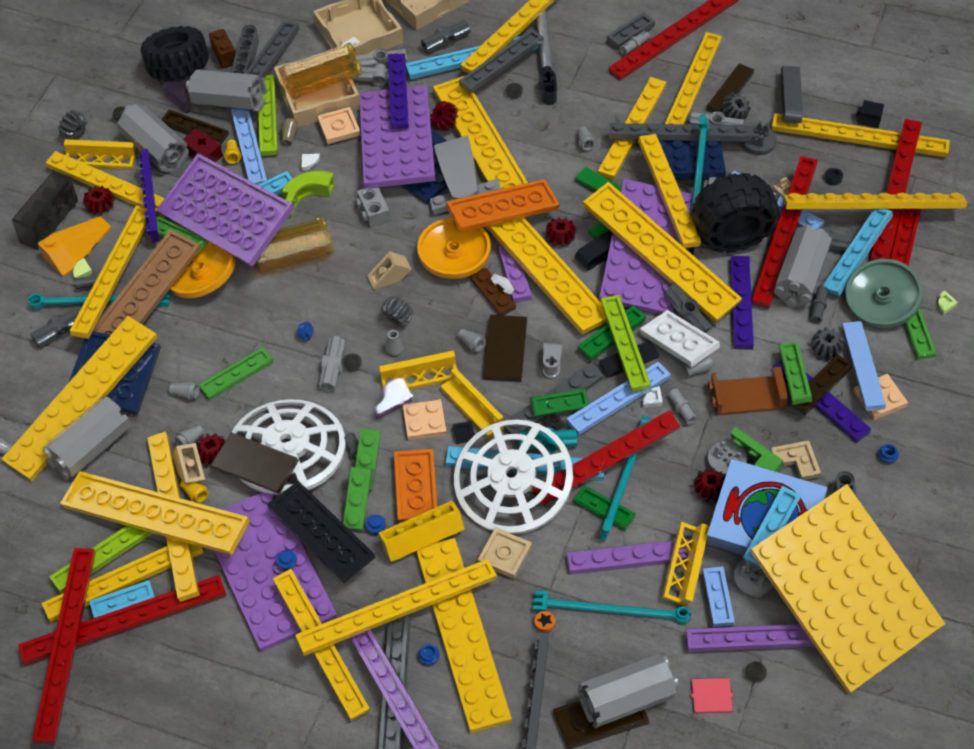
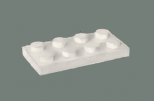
M669 310L640 328L642 336L691 367L720 348L719 341Z

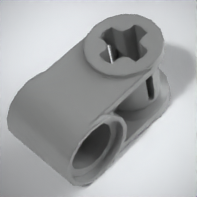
M543 344V375L547 379H555L560 374L563 344Z

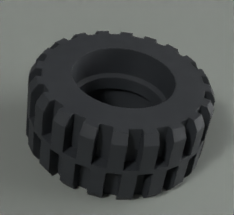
M190 26L169 27V29L155 32L143 41L140 50L147 73L157 80L162 79L163 81H173L192 76L195 70L204 68L209 59L202 32Z

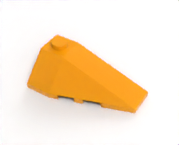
M99 216L52 233L38 243L41 255L62 277H65L74 270L78 261L92 252L91 249L96 243H100L111 230V226Z

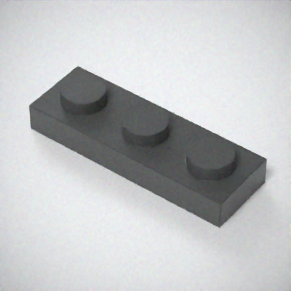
M642 13L607 35V41L619 49L631 37L653 28L655 21L647 14Z

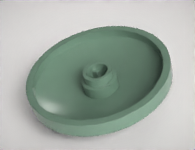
M877 259L867 262L857 268L847 282L846 301L851 313L859 321L872 327L891 328L899 326L910 320L917 313L922 303L923 289L920 278L912 268L896 260Z

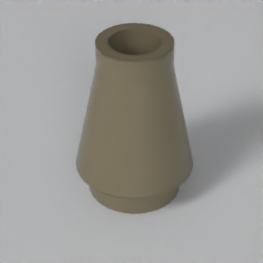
M291 118L285 119L282 123V143L284 145L292 144L299 128L298 122Z

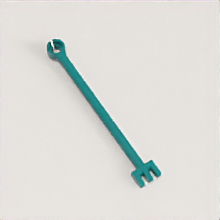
M705 114L699 116L698 122L700 134L691 218L695 198L701 192L706 135L709 134L710 128Z
M170 289L156 307L169 306ZM32 294L28 298V303L33 310H40L46 305L84 304L88 296L45 298V296L40 294ZM111 295L108 303H113L118 295Z
M643 415L639 427L651 421L650 417ZM638 452L627 458L599 535L601 541H606Z
M538 590L534 591L533 595L535 598H533L532 612L534 613L547 611V607L672 619V621L679 625H687L691 620V612L686 607H679L676 610L670 611L548 599V591ZM683 612V613H686L687 615L682 616V615H680L679 613Z

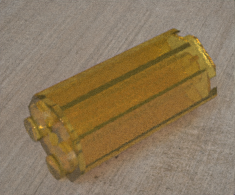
M351 42L282 66L286 77L284 79L285 87L287 89L290 88L293 98L296 99L362 75L360 61L356 60L355 57L357 55L356 50Z
M325 217L280 228L256 261L259 272L262 273L334 253L331 233L325 229L327 228Z

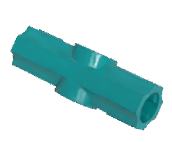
M546 427L559 437L566 448L577 447L576 429L555 431L553 428ZM541 430L538 432L535 440L540 442L549 453L559 448L555 441ZM518 431L517 434L527 436L529 431ZM517 440L518 448H520L521 444L523 443L522 440ZM532 444L529 447V449H537Z

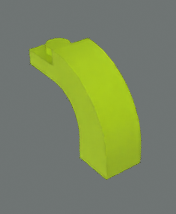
M311 171L291 179L282 190L283 199L295 206L288 218L292 219L298 203L305 197L318 195L330 198L335 186L334 174L326 171Z

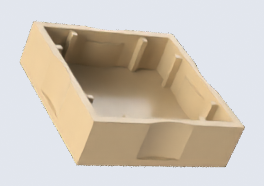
M343 0L313 11L316 28L332 51L339 50L346 66L356 62V55L371 54L378 48L387 50L403 43L402 27L393 15L386 10L382 0ZM353 37L360 41L358 44L356 42L353 43V46L348 48H342V44Z
M385 0L416 30L469 2V0Z
M338 49L306 60L294 61L274 67L278 88L291 118L298 122L299 127L318 122L317 116L347 107H350L352 112L360 110L359 93L352 78L346 71V65Z

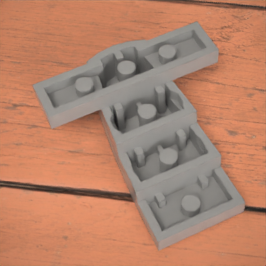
M468 135L434 145L449 191L448 194L430 199L434 215L448 211L446 201L501 189L499 179L482 184L478 183V175Z

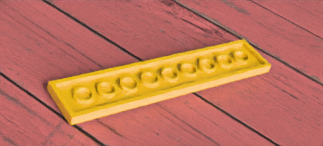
M463 77L433 86V92L439 102L453 103L458 109L457 115L459 117L456 118L457 123H454L453 126L460 137L468 135L475 164L484 180L488 182L499 179L501 189L528 183L475 93L470 94L459 86V80Z
M609 182L583 201L582 206L670 284H677L686 296L694 299L698 303L699 309L715 323L741 302L742 298Z
M525 218L486 226L581 335L607 322L601 302Z
M127 316L1 460L32 482L48 464L46 462L48 457L42 452L43 447L101 397L105 398L158 338L157 334Z
M79 471L60 503L63 508L228 555H233L250 523L247 516Z
M455 538L433 543L416 551L425 583L464 568ZM472 590L433 604L432 607L470 734L512 723L510 711Z

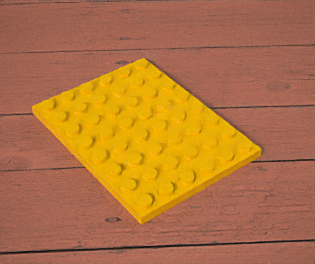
M848 484L749 550L847 693L857 689L945 624Z

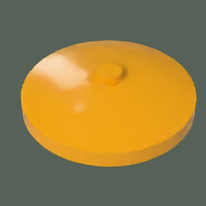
M445 218L432 223L422 232L418 240L417 249L421 264L430 273L442 278L460 279L477 273L485 266L490 257L491 244L490 238L483 227L459 232L453 219Z
M209 242L196 254L172 285L170 291L181 298H197L215 291L231 276L235 268V257Z

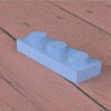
M724 567L703 568L702 574L713 628L734 626L735 621Z

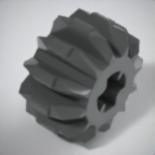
M733 92L723 99L721 104L722 113L726 114V117L744 120L748 117L751 110L749 106L750 101L745 100L746 96L741 97L740 93L735 94Z
M71 110L64 117L62 116L63 119L59 122L58 129L63 137L75 140L76 138L79 139L80 135L83 134L88 122L83 114Z
M390 296L385 300L381 308L383 314L388 319L400 326L406 325L414 314L412 307L408 303L395 296Z
M825 327L823 331L819 329L814 334L811 347L815 350V355L820 354L821 359L827 357L830 360L832 356L835 357L843 351L844 338L841 337L840 332L835 333L834 328L830 331Z

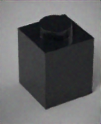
M864 100L862 107L859 106L857 110L858 124L879 129L884 104Z

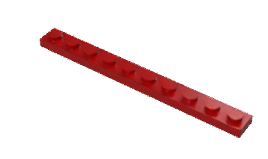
M739 0L707 1L611 65L608 72L621 81Z
M904 120L887 193L890 195L906 193L922 125L920 121ZM886 209L892 211L893 216L876 240L870 261L890 259L901 209Z
M800 156L788 195L791 193L808 194L818 164L817 159ZM785 205L783 206L752 298V304L770 308L775 294L776 282L803 209H786Z
M74 548L34 728L33 743L56 744L94 564L95 549Z
M217 575L197 582L200 596L182 602L179 601L177 592L174 590L81 622L76 648L227 596L221 577ZM55 632L18 644L24 666L50 657Z

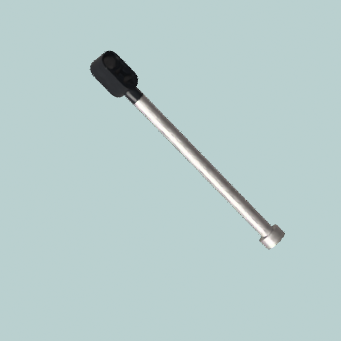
M544 10L536 18L538 33L544 37V42L539 45L542 67L540 88L542 102L546 105H553L557 102L556 74L552 71L546 11Z

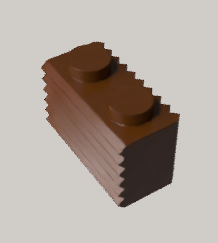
M225 29L209 33L211 48L221 67L225 69L233 66L236 52Z

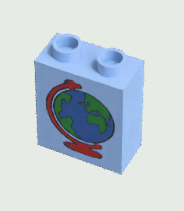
M731 459L707 533V545L744 556L782 486L801 495L786 525L824 500L827 487Z

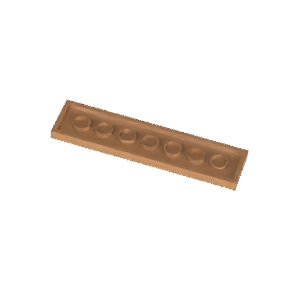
M170 229L99 319L93 331L111 335L127 316L143 324L201 249L200 244Z

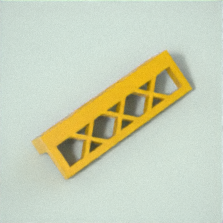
M69 139L64 141L66 156L79 157L78 161L89 166L103 169L133 170L137 156L134 142ZM90 157L96 158V160L92 162L86 161ZM107 158L113 159V161L109 163L104 162V160H106ZM124 159H130L129 164L121 163V161Z
M454 350L379 366L385 395L445 383L451 379V375H445L443 371L451 368L457 369ZM427 373L435 375L433 379L428 380L424 378ZM409 377L417 379L414 383L409 384L405 382ZM395 381L398 384L396 387L387 388L386 382Z
M456 368L450 370L451 379L440 386L441 391L479 431L494 423L503 421V416ZM493 431L487 432L484 436L488 440L494 437Z
M685 522L679 523L662 594L663 599L681 606H686L693 602L710 526L702 523L695 527ZM684 529L693 532L692 539L688 542L683 536ZM682 547L688 553L687 559L683 561L678 553ZM680 565L684 574L678 580L674 570L675 567ZM674 584L679 590L678 598L669 595L670 587Z

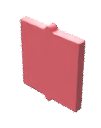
M729 678L692 679L693 693L691 698L694 702V714L733 712L731 699L733 693H731Z

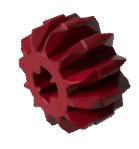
M440 101V103H436L435 108L432 109L433 113L430 115L432 117L430 122L433 124V127L443 131L453 129V124L457 123L456 118L459 117L457 115L458 109L450 102Z
M103 185L99 188L95 186L94 189L88 188V192L84 193L83 203L89 213L92 212L94 215L100 213L102 215L105 211L109 212V208H113L114 196L109 188H104Z
M558 217L557 220L552 218L551 222L547 223L545 236L548 238L549 243H554V246L558 244L562 247L564 244L570 245L571 241L575 239L576 228L573 221H568L567 217L564 219Z
M207 433L205 438L200 437V442H196L201 463L205 462L207 466L213 463L225 443L223 436L218 437L216 433L212 436Z
M715 467L712 471H709L707 468H705L704 472L699 471L694 479V491L699 493V499L706 497L708 502L712 498L716 502L725 480L722 471L717 473Z

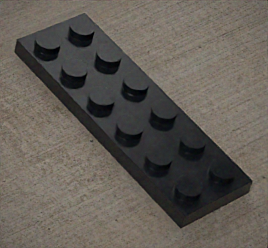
M299 481L295 482L267 504L268 509L343 583L376 558L375 554Z

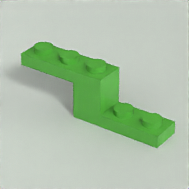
M735 427L730 432L733 439L732 442L737 447H744L748 450L750 456L756 460L758 459L754 466L778 473L785 467L782 459Z
M365 428L360 430L356 466L351 467L343 524L347 528L364 530L369 490L374 489L381 438L380 430Z

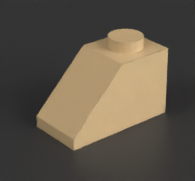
M389 251L367 277L373 289H379L400 282L412 269L405 256Z
M196 443L176 446L173 452V459L177 474L185 484L205 481Z

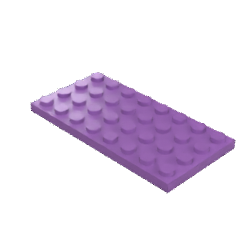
M427 85L407 87L409 129H391L389 90L359 93L364 188L436 181Z
M198 153L156 211L253 267L295 206L289 201Z
M624 179L621 193L680 244L657 186ZM680 191L691 215L693 194ZM612 233L599 301H601V298L619 295L623 307L630 308L634 305L638 310L659 315L667 310L673 313L674 306L663 295L672 284Z
M264 492L221 509L247 516L250 523L233 555L214 551L260 652L295 638L296 634L301 633L273 582L274 577L288 571L280 568L276 562L277 555L283 550H291L296 554L297 563L292 568V571L321 623L323 624L338 618L301 541L267 507V504L274 500L277 495Z

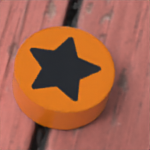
M548 611L539 612L534 619L535 628L539 632H551L555 627L554 615Z

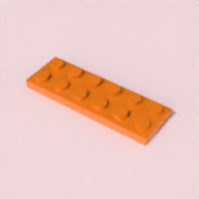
M545 179L446 201V208L459 232L558 210L560 206Z

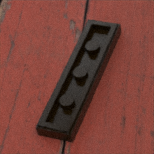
M739 63L708 103L706 110L722 112L721 104L723 99L733 92L735 94L740 93L754 74V69Z
M170 109L161 119L169 128L185 134L191 133L196 128L206 133L211 139L217 140L220 144L229 135L228 130Z
M837 354L809 382L812 402L793 405L791 400L789 405L805 416L852 369L853 364Z

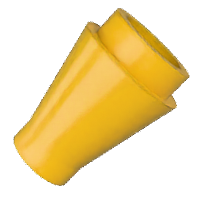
M228 140L224 159L229 164H236L241 159V153L235 140Z
M181 481L180 487L186 492L192 502L200 504L207 499L209 493L206 486L197 482L185 484Z

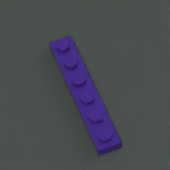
M388 54L391 129H409L405 54Z
M148 149L141 150L142 157H138L140 168H143L140 171L141 181L145 182L141 186L143 195L146 194V197H143L144 208L148 210L144 211L145 220L149 222V225H146L147 236L151 235L153 243L159 242L151 162Z
M731 256V289L742 298L741 302L732 309L734 349L753 350L749 256Z
M781 360L773 367H781L784 381L787 383L783 363ZM806 373L809 383L813 378ZM830 392L814 406L855 443H858L871 431V428Z

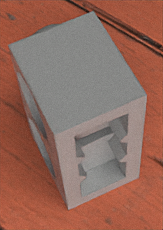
M379 187L357 191L358 198L355 199L357 207L362 209V218L364 222H368L370 228L390 222L389 209Z

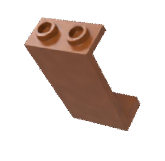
M773 367L772 376L717 381L716 373H712L711 381H708L709 393L712 392L713 395L711 397L712 408L716 409L717 416L784 410L787 407L788 396L781 367Z

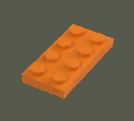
M433 449L394 452L399 524L436 508L437 493Z

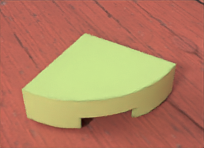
M84 258L77 262L73 270L75 278L93 274Z
M944 290L940 294L938 308L944 315L956 307L958 302Z

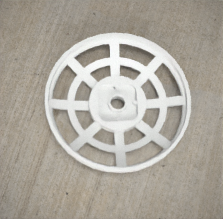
M279 400L259 406L246 414L232 431L234 434H237V432H247L245 438L250 440L253 433L263 435L262 443L260 444L297 458L303 456L307 450L315 453L307 461L301 464L299 461L292 472L296 474L298 481L308 490L317 487L329 479L339 468L345 455V434L338 419L324 407L304 400ZM288 405L304 406L301 410L276 409V407ZM312 409L320 411L328 416L334 424L323 425L317 417L309 412ZM269 411V413L257 419L251 426L244 425L250 418L260 412ZM290 413L297 415L293 420H282L279 414ZM272 417L274 423L267 429L258 427L263 421ZM307 417L317 426L306 428L301 422ZM338 431L339 447L336 455L325 450L327 446L326 432ZM321 433L319 447L310 443L309 435ZM283 439H290L286 443L281 442ZM320 457L331 462L321 473L306 480L303 470L312 466ZM240 479L243 483H245L246 485L255 490L275 495H280L286 489L293 485H285L280 494Z
M505 420L482 429L469 440L461 451L454 472L456 496L468 517L486 530L493 532L496 527L512 535L534 531L551 521L567 502L573 483V466L563 442L548 428L527 420ZM518 424L532 427L527 436L522 434L502 435L500 427ZM541 430L550 436L559 446L561 453L550 455L546 448L535 440L538 432ZM493 431L495 439L485 444L477 454L467 452L477 439L487 432ZM522 440L523 443L519 450H508L505 441ZM496 444L498 445L500 453L492 460L483 457L488 449ZM532 444L540 450L544 457L532 460L526 452ZM465 459L473 462L470 472L471 485L461 490L459 473L461 463ZM565 460L566 480L563 491L551 486L554 477L553 463ZM478 464L488 467V477L477 481L476 477ZM547 464L546 482H543L536 478V468ZM511 469L517 470V475L513 478L507 477V472ZM491 485L494 491L497 492L493 502L489 501L481 493L480 489ZM532 486L541 489V492L528 503L526 502L524 494ZM475 493L480 502L490 508L485 520L471 510L464 497ZM547 493L558 498L556 504L546 514L533 520L529 509L539 504L546 497ZM504 497H516L519 506L504 507L500 506ZM497 512L505 514L522 512L526 524L502 526L493 524Z

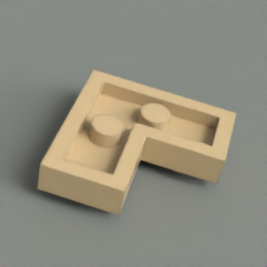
M809 440L771 448L770 452L782 459L784 466H796L800 479L809 480L821 476V471Z

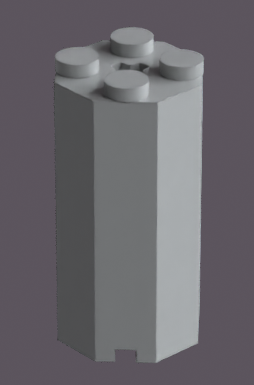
M195 70L190 80L186 82V89L188 90L192 105L259 112L265 104L263 94H266L267 88L264 78L258 75Z
M135 104L125 107L116 124L120 134L129 142H134L135 147L140 152L141 150L148 149L150 161L159 170L171 173L174 171V167H181L189 155V150L186 148L187 143L146 106Z
M806 225L797 228L774 289V293L790 308L811 303L832 240L821 228L814 230L812 229L813 226Z
M101 397L43 447L42 452L48 457L46 462L51 468H57L62 477L68 480L131 427L128 417L125 414L121 416L119 412L121 408L110 398Z
M656 654L580 683L577 688L578 694L583 693L584 697L580 699V703L587 720L590 723L594 722L593 727H600L674 698L679 682L669 669L670 662L667 656Z

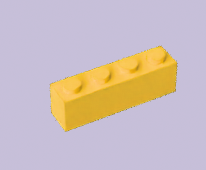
M450 501L383 530L378 534L384 552L392 562L451 535H456L458 532L465 530L459 509L453 501Z

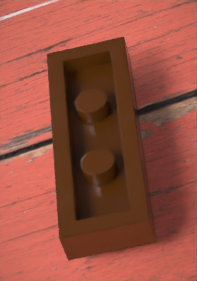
M487 268L471 275L473 284L498 315H506L516 309V304L507 293L503 292L504 289L499 284L495 285L492 282V274Z

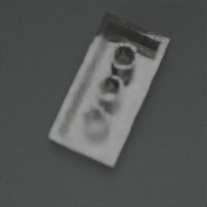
M53 170L13 217L12 223L21 244L38 250V243L51 235L61 221L67 217L70 210L76 206L78 198L71 177Z

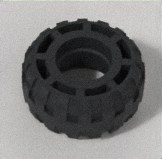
M734 173L714 180L713 183L706 185L702 189L703 191L696 196L693 204L692 219L698 236L705 245L719 252L743 251L759 244L772 233V229L776 227L778 222L779 206L770 185H767L766 181L761 179V177L757 175L751 176L750 173Z

